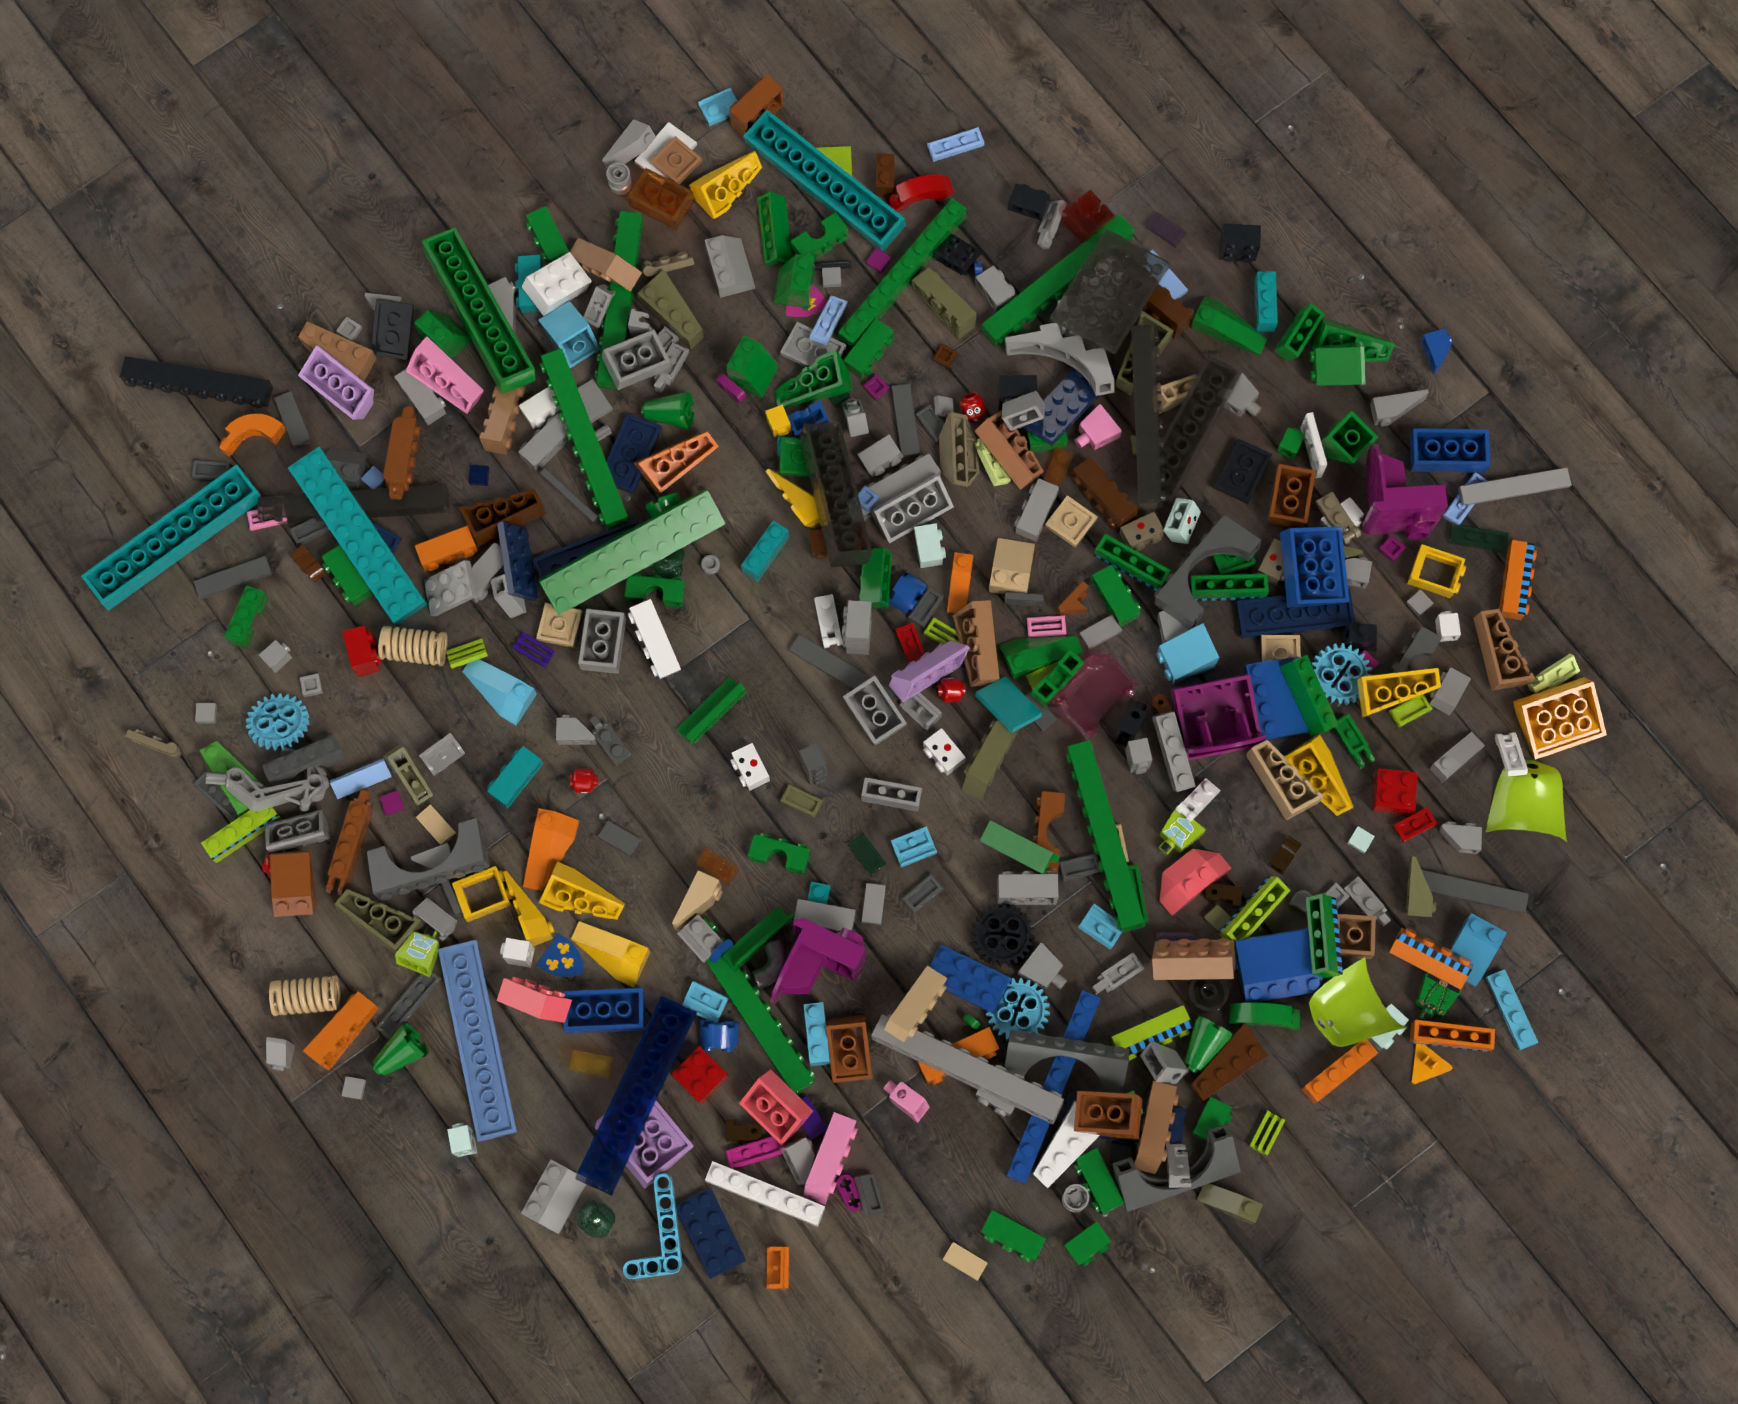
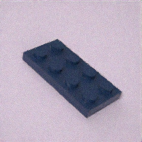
M629 414L626 415L606 461L616 488L635 494L642 473L634 463L652 454L662 426Z
M504 521L497 523L508 595L530 601L538 599L527 528Z
M711 1187L676 1205V1210L710 1279L746 1261Z

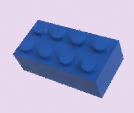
M1413 428L1409 436L1410 472L1486 473L1490 466L1489 429Z
M643 988L563 991L565 997L572 1000L564 1023V1032L566 1034L645 1031V991Z

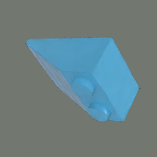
M1472 913L1466 918L1450 950L1457 957L1463 956L1471 961L1470 963L1473 964V968L1466 982L1476 987L1507 932Z

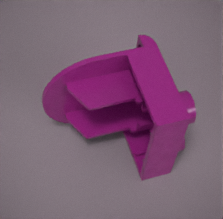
M1371 444L1366 462L1369 512L1361 525L1362 531L1368 535L1407 533V538L1410 540L1428 538L1430 531L1435 529L1448 507L1445 485L1406 487L1404 462L1381 454L1379 446Z
M1249 674L1170 689L1188 761L1249 749L1260 744L1261 740L1266 739V734L1261 733Z
M801 918L794 921L793 928L797 941L778 977L770 1002L776 1004L783 993L809 994L822 967L857 982L866 964V948L862 944L864 938L847 928H842L838 935L807 919Z

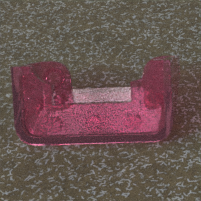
M1095 652L1085 660L1082 669L1047 707L1084 740H1091L1098 733V726L1096 724L1120 698H1130L1133 696L1139 684L1110 653Z

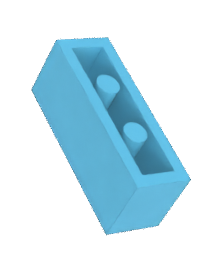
M823 1002L803 1004L810 1066L830 1065Z

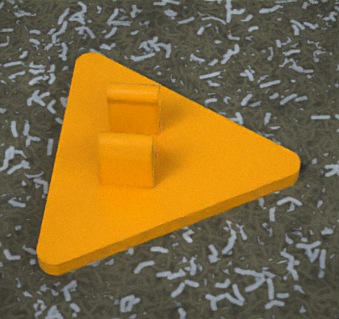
M1416 1044L1411 1082L1412 1084H1417L1451 1071L1453 1067L1426 1045Z

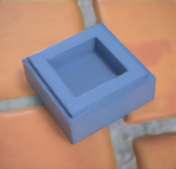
M375 466L361 478V481L374 492L385 483L384 474Z
M864 486L853 498V502L868 513L880 497L867 486Z

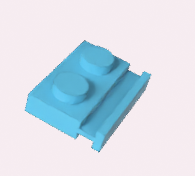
M728 88L699 101L698 105L710 127L730 118V107L734 102L738 101L732 89Z
M927 826L891 840L901 868L937 854Z
M1096 904L1091 906L1078 926L1079 929L1110 950L1122 933V928H1117L1115 918Z
M694 980L681 1007L706 1020L718 1022L729 997Z

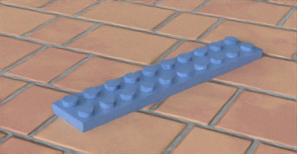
M473 940L440 948L438 952L477 1141L481 1142L517 1133L478 941Z

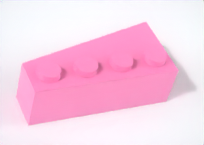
M428 337L415 349L406 369L407 373L466 414L478 403L484 391Z
M834 1112L806 1181L803 1197L826 1205L830 1193H834L837 1182H835L836 1176H840L843 1170V1158H847L850 1152V1139L854 1140L858 1131V1128H855L856 1120Z

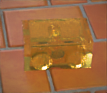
M572 1050L569 1071L575 1074L610 1080L614 1060L609 1056Z

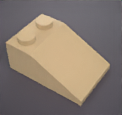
M998 538L989 592L1003 595L1006 592L1027 593L1035 544Z
M699 870L697 871L672 922L676 931L679 932L698 914L701 915L713 906L715 900H720L723 891L718 879Z

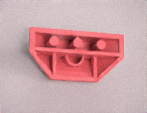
M1191 849L1162 873L1159 902L1173 916L1232 868L1220 853Z

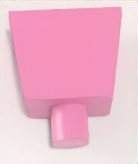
M1100 404L1079 424L1078 430L1081 435L1074 440L1079 448L1089 444L1092 449L1096 450L1119 439L1122 430Z
M890 1080L884 1087V1090L890 1094L891 1102L917 1123L930 1108L925 1098L903 1082L897 1085Z

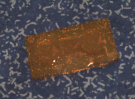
M1056 447L1044 481L1054 484L1061 489L1074 454Z
M707 848L696 863V866L728 886L739 871V868Z

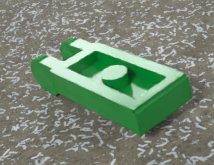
M1346 714L1337 719L1339 725L1334 727V730L1351 757L1353 756L1357 766L1360 769L1365 767L1364 761L1358 754L1362 750L1370 763L1374 762L1375 758L1368 748L1369 745L1351 716Z

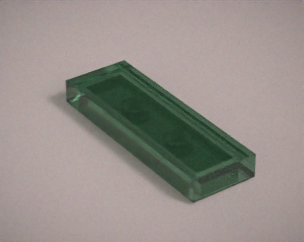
M1452 524L1449 544L1506 552L1509 533Z

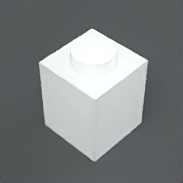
M1451 611L1441 612L1435 619L1437 635L1442 637L1440 642L1458 640L1461 635L1458 613H1452Z

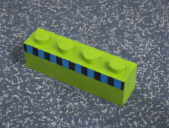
M274 807L258 812L249 810L201 844L210 858L218 863L263 833L266 824L281 821L282 818Z
M1268 876L1218 934L1222 938L1234 941L1249 938L1291 890L1278 877Z
M1184 1005L1112 1036L1110 1041L1114 1047L1119 1046L1129 1049V1061L1137 1058L1136 1054L1144 1051L1151 1041L1165 1046L1173 1042L1172 1038L1178 1035L1180 1038L1191 1034L1190 1030L1194 1026Z

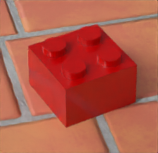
M364 625L342 631L350 665L356 675L362 677L380 672L379 665L382 664V661L379 658V654H377L375 648L378 647L377 641L371 630L368 631Z
M1378 769L1374 774L1372 811L1412 815L1416 808L1417 772Z
M700 1046L671 1074L700 1105L729 1077Z

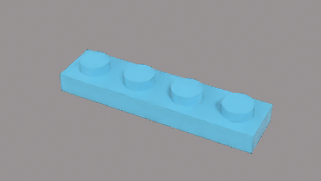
M1505 969L1487 976L1486 981L1518 1051L1537 1044L1538 1040Z

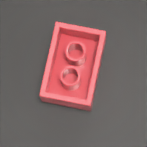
M515 976L512 979H503L497 998L498 1002L539 1019L565 1023L572 1002L571 999L565 997V993L556 990L553 992L550 987L541 984L538 986L536 981L525 979V982L524 979Z
M771 1069L758 1078L739 1103L781 1145L795 1135L813 1112Z

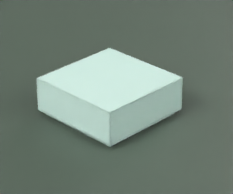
M1357 827L1347 844L1364 854L1375 836Z

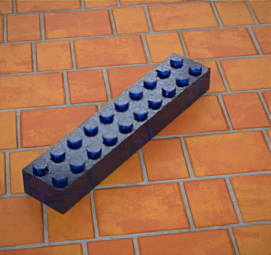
M663 996L660 997L579 1167L576 1180L611 1196L613 1195L697 1014L696 1011Z

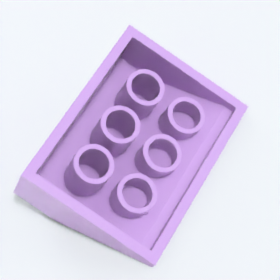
M644 1085L598 1119L595 1124V1129L644 1189L654 1182L656 1176L665 1173L694 1147Z

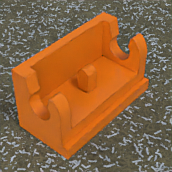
M789 1247L767 1248V1289H789Z

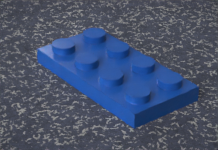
M943 945L940 946L930 965L932 969L947 978L944 984L947 987L946 992L993 1015L1011 982L1010 977Z

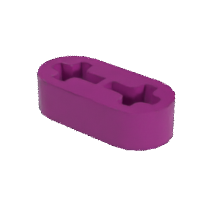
M723 373L715 379L716 384L737 403H741L747 397L745 392Z
M849 1175L840 1176L837 1180V1188L846 1207L852 1212L859 1211L862 1208V1204L854 1179ZM843 1179L851 1181V1184H849L850 1192H847L845 1187H840ZM853 1194L855 1199L860 1200L857 1208L853 1205L849 1206L851 1202L849 1195Z

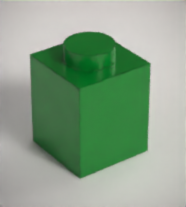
M1288 427L1277 453L1294 460L1305 434H1302L1296 428L1291 429Z

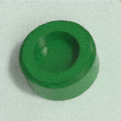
M966 1013L962 1017V1021L972 1030L977 1031L981 1027V1024L970 1014Z

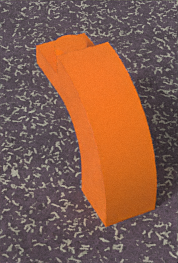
M264 414L244 415L232 421L225 428L229 435L222 439L219 448L224 455L230 457L241 442L251 436L264 437L276 445L287 430L281 422L271 416Z

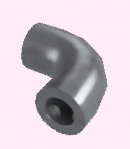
M782 939L770 942L764 946L768 958L767 963L762 968L752 971L758 990L778 980L787 960L786 948Z

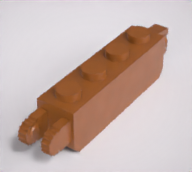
M410 406L405 407L402 417L395 418L392 424L383 475L386 486L389 489L390 499H402L404 491H408L409 484L413 482L412 468H415L416 465L414 455L415 452H418L417 438L421 436V426L418 425L414 409Z
M361 789L358 799L354 798L353 801H350L327 874L329 879L326 892L331 893L335 881L339 880L340 884L337 893L341 896L345 892L347 883L352 881L373 812L371 808L372 803L369 802L371 795L369 791Z

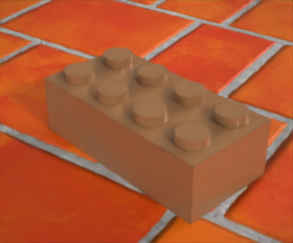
M1202 938L1199 940L1180 939L1178 941H1170L1168 939H1161L1155 941L1152 955L1154 980L1234 979L1236 964L1234 940H1229L1228 938L1218 940Z

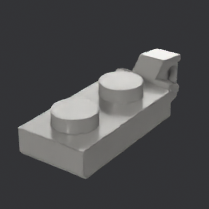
M1064 200L1050 201L1047 205L1037 232L1039 233L1037 245L1042 249H1049L1052 244V239L1058 229L1067 204Z
M674 342L671 344L666 353L670 360L669 369L655 375V380H657L654 384L655 391L662 393L666 385H671V382L674 381L690 353L689 349Z
M1359 876L1343 889L1350 895L1349 898L1365 916H1376V920L1382 927L1391 921L1385 914L1387 909Z
M1133 952L1101 973L1097 978L1099 982L1092 986L1093 988L1091 989L1096 995L1104 989L1108 993L1145 968Z

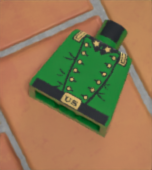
M1426 973L1422 978L1415 1006L1422 1009L1418 1019L1431 1021L1433 1016L1441 1018L1459 996L1461 990Z

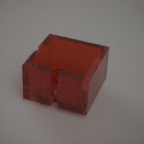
M1090 189L1078 199L1077 203L1073 202L1062 211L1061 221L1084 243L1112 221L1114 214L1104 204L1101 205V200Z

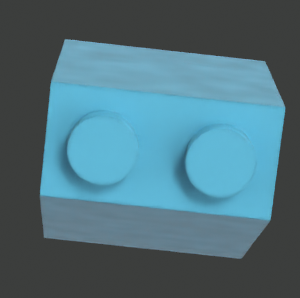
M570 301L538 320L555 349L562 348L569 368L601 350L589 324Z
M1200 624L1160 645L1158 653H1156L1160 664L1163 663L1166 670H1164L1167 680H1171L1173 685L1214 669L1219 659L1204 624Z

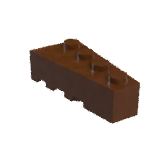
M1142 268L1125 281L1123 288L1125 294L1129 298H1133L1142 311L1145 310L1151 317L1174 330L1173 339L1191 325L1194 310L1190 307L1188 309L1183 307V301L1179 298L1173 299L1170 291L1165 287L1160 288L1158 281Z
M1089 457L1073 469L1072 480L1077 486H1081L1085 497L1089 501H1093L1097 512L1106 517L1109 527L1119 532L1122 526L1136 520L1139 507L1135 503L1131 505L1128 500L1129 496L1125 492L1120 493L1114 480H1108L1106 472L1092 457Z
M535 489L512 494L510 497L503 499L501 497L495 498L494 501L486 503H475L474 506L459 507L478 546H482L499 537L497 523L504 521L522 526L547 514Z
M1245 1023L1189 1087L1200 1103L1268 1057Z

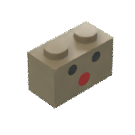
M1152 512L1122 526L1119 534L1125 545L1138 552L1144 549L1145 545L1151 542L1155 544L1162 540L1164 528L1155 512Z
M1274 538L1257 574H1267L1268 582L1276 586L1279 580L1282 582L1284 580L1281 541Z

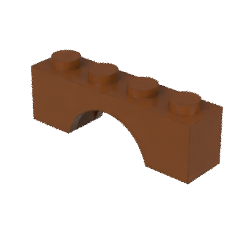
M1042 791L1041 797L1037 796L1036 808H1040L1039 816H1035L1034 827H1038V833L1034 834L1033 842L1060 856V850L1049 842L1046 829L1054 819L1063 816L1065 793ZM1059 860L1057 863L1050 861L1046 871L1057 873Z

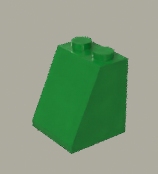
M796 254L779 268L774 304L810 309L815 281V260L813 256Z
M427 310L414 322L421 340L423 341L428 337L450 359H453L472 341L468 333L448 314Z
M744 335L726 366L730 380L742 390L761 399L779 368L761 343Z
M1357 342L1312 346V351L1309 353L1310 362H1313L1310 378L1315 385L1366 384L1364 346Z
M1350 411L1339 418L1320 440L1327 458L1354 464L1371 444L1375 442L1378 436L1353 411Z

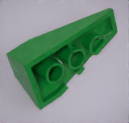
M1205 296L1200 304L1191 328L1258 356L1261 355L1267 341L1262 334L1225 304Z
M1322 318L1314 338V346L1357 342L1364 346L1366 362L1388 361L1395 345L1394 342Z
M835 350L819 356L811 366L802 369V373L795 378H791L775 390L777 406L783 405L786 408L835 397L852 391L850 373L838 351Z
M1076 635L1021 638L998 646L1012 680L1024 677L1029 673L1060 661L1069 650L1077 656L1083 654Z

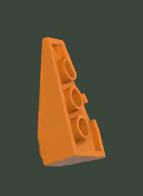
M539 808L523 888L541 892L544 890L557 861H562L566 851L574 842L579 820L559 812Z

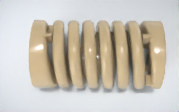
M383 626L379 637L380 660L387 658L389 661L394 659L395 661L443 666L448 646L447 633L440 632L436 634L435 631L429 633L428 630L422 633L420 629L415 632L414 629L407 630V628L400 629L399 627L393 629L391 626Z
M337 975L331 977L324 976L322 980L319 977H315L314 980L307 978L306 981L304 978L299 979V981L292 979L291 982L287 979L283 983L281 980L271 981L269 1002L272 1015H287L288 1013L294 1015L296 1013L302 1014L303 1012L307 1014L311 1011L313 1013L318 1011H339L341 992Z

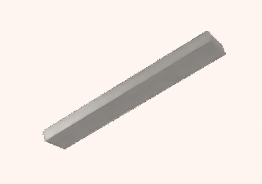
M1568 468L1460 486L1458 489L1462 506L1568 488L1572 484Z

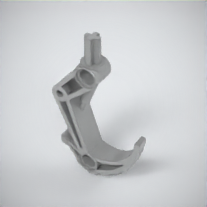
M286 747L282 750L281 748L280 756H285L296 750ZM313 766L303 770L305 780L268 788L263 787L264 785L251 780L240 768H232L226 771V774L206 772L205 779L206 784L225 785V788L254 812L287 802L300 805L299 809L301 811H308L312 802H317L324 798L326 789L329 787V780L326 778L327 774L320 766Z

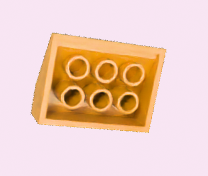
M1585 677L1513 701L1517 719L1534 759L1607 735L1594 682Z

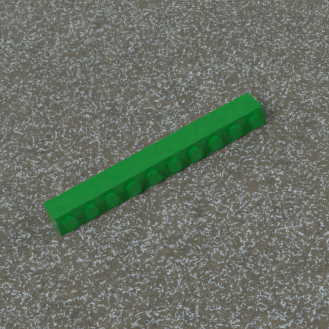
M951 198L838 332L840 342L846 344L852 350L875 318L880 320L910 285L912 279L932 259L935 251L966 218V207Z
M620 211V216L616 218L615 228L618 231L617 235L614 234L613 237L615 251H612V253L618 255L637 269L643 216L642 213ZM610 282V285H607V290H615L616 293L607 308L606 318L602 320V330H604V333L599 339V347L602 348L601 353L597 354L599 369L595 371L594 380L598 383L599 388L617 390L602 359L604 349L628 340V323L635 285L630 292Z
M1119 214L981 324V333L994 347L1004 344L1006 337L1013 333H1018L1026 322H1032L1041 310H1047L1051 302L1062 298L1066 290L1069 288L1073 289L1081 278L1103 263L1110 255L1114 256L1124 244L1128 245L1134 238L1135 229Z
M562 348L541 355L542 362L539 363L543 374L547 373V386L549 390L553 389L555 396H552L554 404L561 409L559 413L562 424L566 423L568 427L565 430L568 440H573L575 445L572 446L575 457L579 456L581 463L578 465L581 473H585L588 480H585L588 491H593L594 497L591 498L595 508L599 507L601 514H598L601 524H605L608 530L629 522Z
M1087 740L1068 746L1069 753H1066L1068 763H1073L1074 770L1071 771L1074 782L1078 781L1080 786L1076 790L1079 800H1084L1085 803L1082 810L1084 817H1089L1090 825H1087L1090 837H1095L1096 843H1093L1095 854H1100L1101 861L1098 864L1101 873L1105 872L1107 879L1103 881L1106 891H1111L1112 898H1109L1111 908L1117 911L1118 916L1114 917L1117 928H1122L1123 933L1145 927L1144 918L1091 741Z
M706 918L703 919L714 932L718 930L712 920L708 922ZM708 958L706 960L707 965L787 1086L798 1095L815 1084L813 1080L815 1077L810 1067L805 1068L802 1063L804 1058L798 1050L796 1052L793 1050L791 1045L794 1043L788 1034L783 1035L780 1030L782 1025L777 1018L773 1019L769 1013L772 1010L766 1001L761 1002L758 997L761 994L756 986L753 985L751 987L747 981L750 979L744 969L734 971L722 958L716 963H713Z

